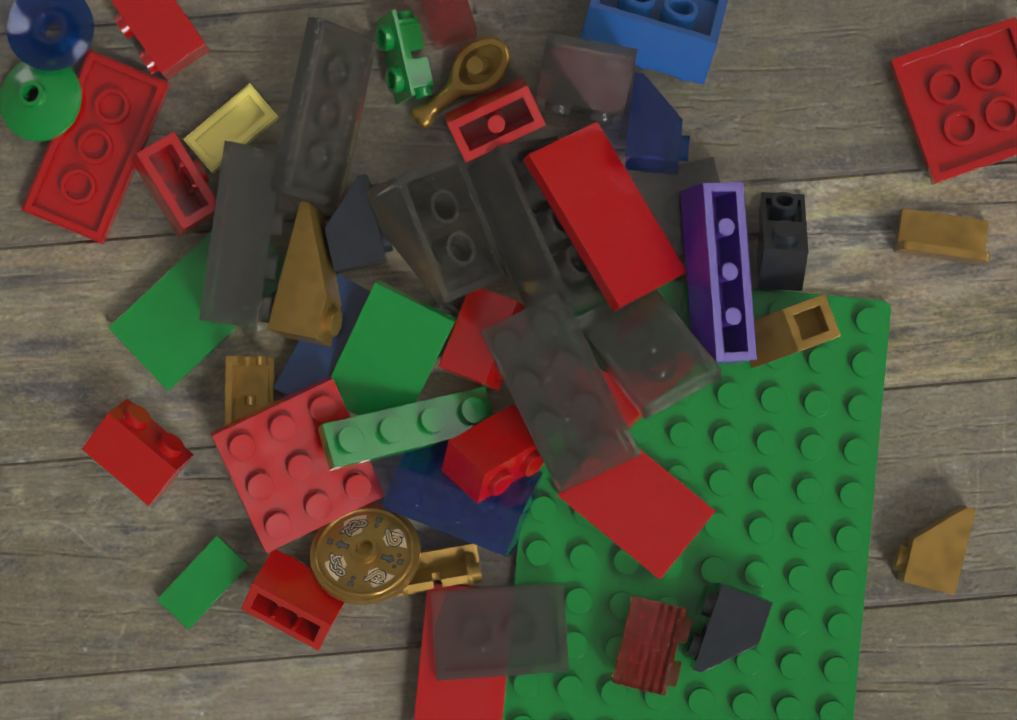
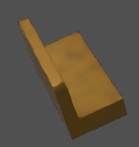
M902 208L899 213L894 253L975 265L985 264L990 261L991 254L985 252L989 221Z

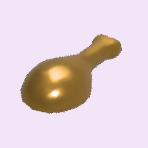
M482 37L464 46L453 62L449 80L444 88L429 101L417 105L411 110V117L418 121L420 128L428 129L433 124L436 116L459 97L483 93L495 87L502 80L510 65L511 53L508 44L497 37Z

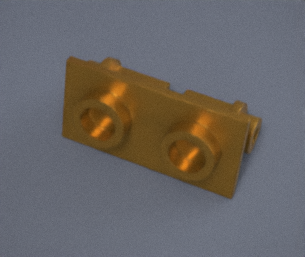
M476 541L421 551L420 564L414 578L406 588L397 594V597L404 596L405 598L409 597L410 594L434 589L433 582L442 583L443 587L468 584L474 586V583L483 582Z

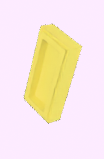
M249 83L183 140L211 173L214 174L279 119V117Z

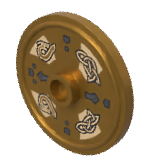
M367 504L320 527L314 536L310 550L312 570L322 589L340 601L356 605L383 602L400 593L414 578L421 559L420 542L412 523L397 510L380 504Z

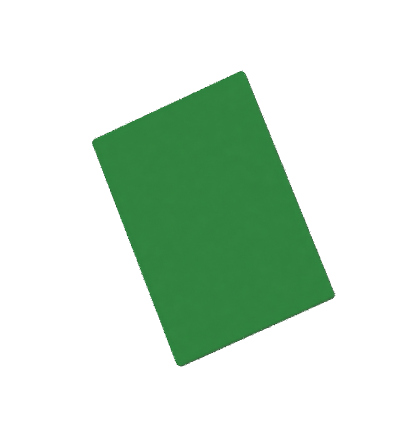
M549 269L543 277L536 353L543 348L550 352L559 345L566 353L579 362L597 370L611 373H637L651 370L666 364L683 351L693 360L687 282L673 280L613 312L590 272ZM751 288L754 320L818 297L820 294ZM826 295L841 336L754 368L750 367L749 361L730 365L695 366L686 378L623 434V436L716 511L660 580L557 496L591 453L534 391L532 392L530 419L549 436L542 467L532 476H524L514 579L515 599L502 720H854L891 306L888 302ZM719 582L773 602L759 645L702 673L691 668L692 658L686 657V652L693 632L701 633L707 616L701 615L700 612L708 589L715 591Z

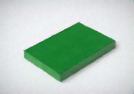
M377 280L331 375L346 409L360 416L416 403L457 318Z

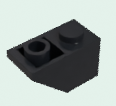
M367 174L359 175L325 227L333 269L338 274L388 263L386 252L394 251L388 225L380 227L377 210L384 208L379 183L371 184Z
M761 192L757 246L758 289L802 291L809 252L805 195L788 192Z
M719 582L715 591L708 589L700 612L701 615L707 616L701 633L693 632L686 652V657L692 658L691 668L702 673L759 645L773 602Z

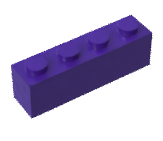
M743 182L701 183L681 190L693 361L696 363L695 366L730 365L757 360Z

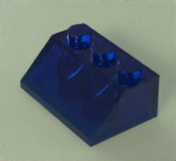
M448 443L404 454L397 466L382 508L500 555H512L543 472L537 471L532 476L525 475L511 483L502 494L497 496L493 494L477 504L442 471Z

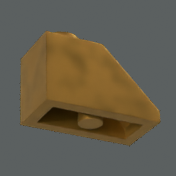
M958 506L906 538L905 546L899 544L895 552L893 570L898 571L896 580L955 595L976 509Z

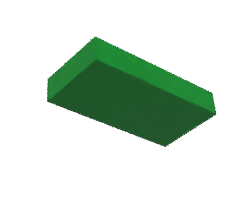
M217 535L164 591L157 601L189 630L250 564Z

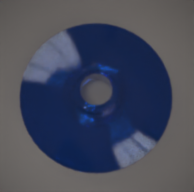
M16 0L9 11L6 23L8 42L16 56L30 67L43 71L62 70L78 62L90 48L95 29L92 12L85 0ZM52 25H58L61 28V32L56 38H48L46 36L47 29Z

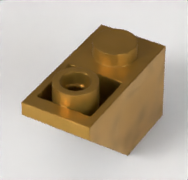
M820 295L754 320L757 360L749 361L751 368L841 336L826 295Z

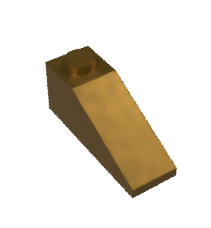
M300 201L267 329L285 338L331 347L333 337L341 329L342 312L340 310L342 303L325 232V217L323 212L310 203Z

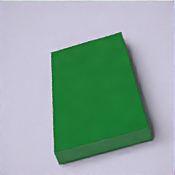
M236 208L108 328L157 381L170 392L277 292L285 259Z

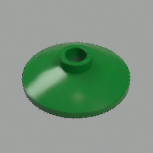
M40 55L23 60L8 73L0 90V113L4 123L17 136L33 142L49 141L66 132L76 120L82 103V89L76 73L68 64L52 56ZM38 88V97L30 102L29 98L32 91Z

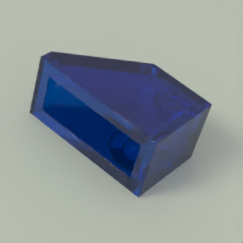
M635 73L625 152L626 170L678 175L679 161L688 162L691 135H683V119L644 73Z

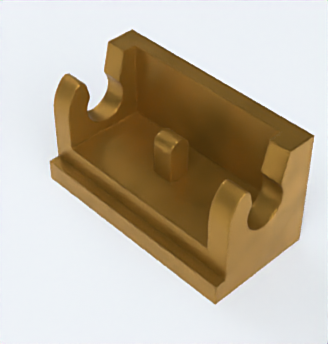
M225 356V425L274 402L275 357Z

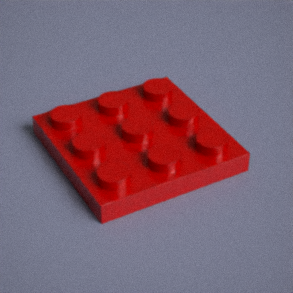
M1015 17L889 61L932 185L1017 156V21Z
M331 376L210 432V436L266 554L385 496L370 461L329 470L318 427L325 423L350 418L335 381Z

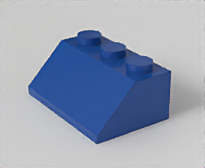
M591 0L578 48L590 51L596 56L610 57L633 64L641 69H651L668 74L681 81H692L704 85L718 43L728 0Z

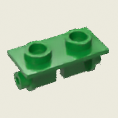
M392 10L377 20L376 41L379 49L384 51L387 64L386 84L388 90L394 94L396 105H400L412 97H415V99L432 96L430 88L434 87L428 58L412 59V51H419L425 48L419 18L414 17L412 10L399 13L396 10Z

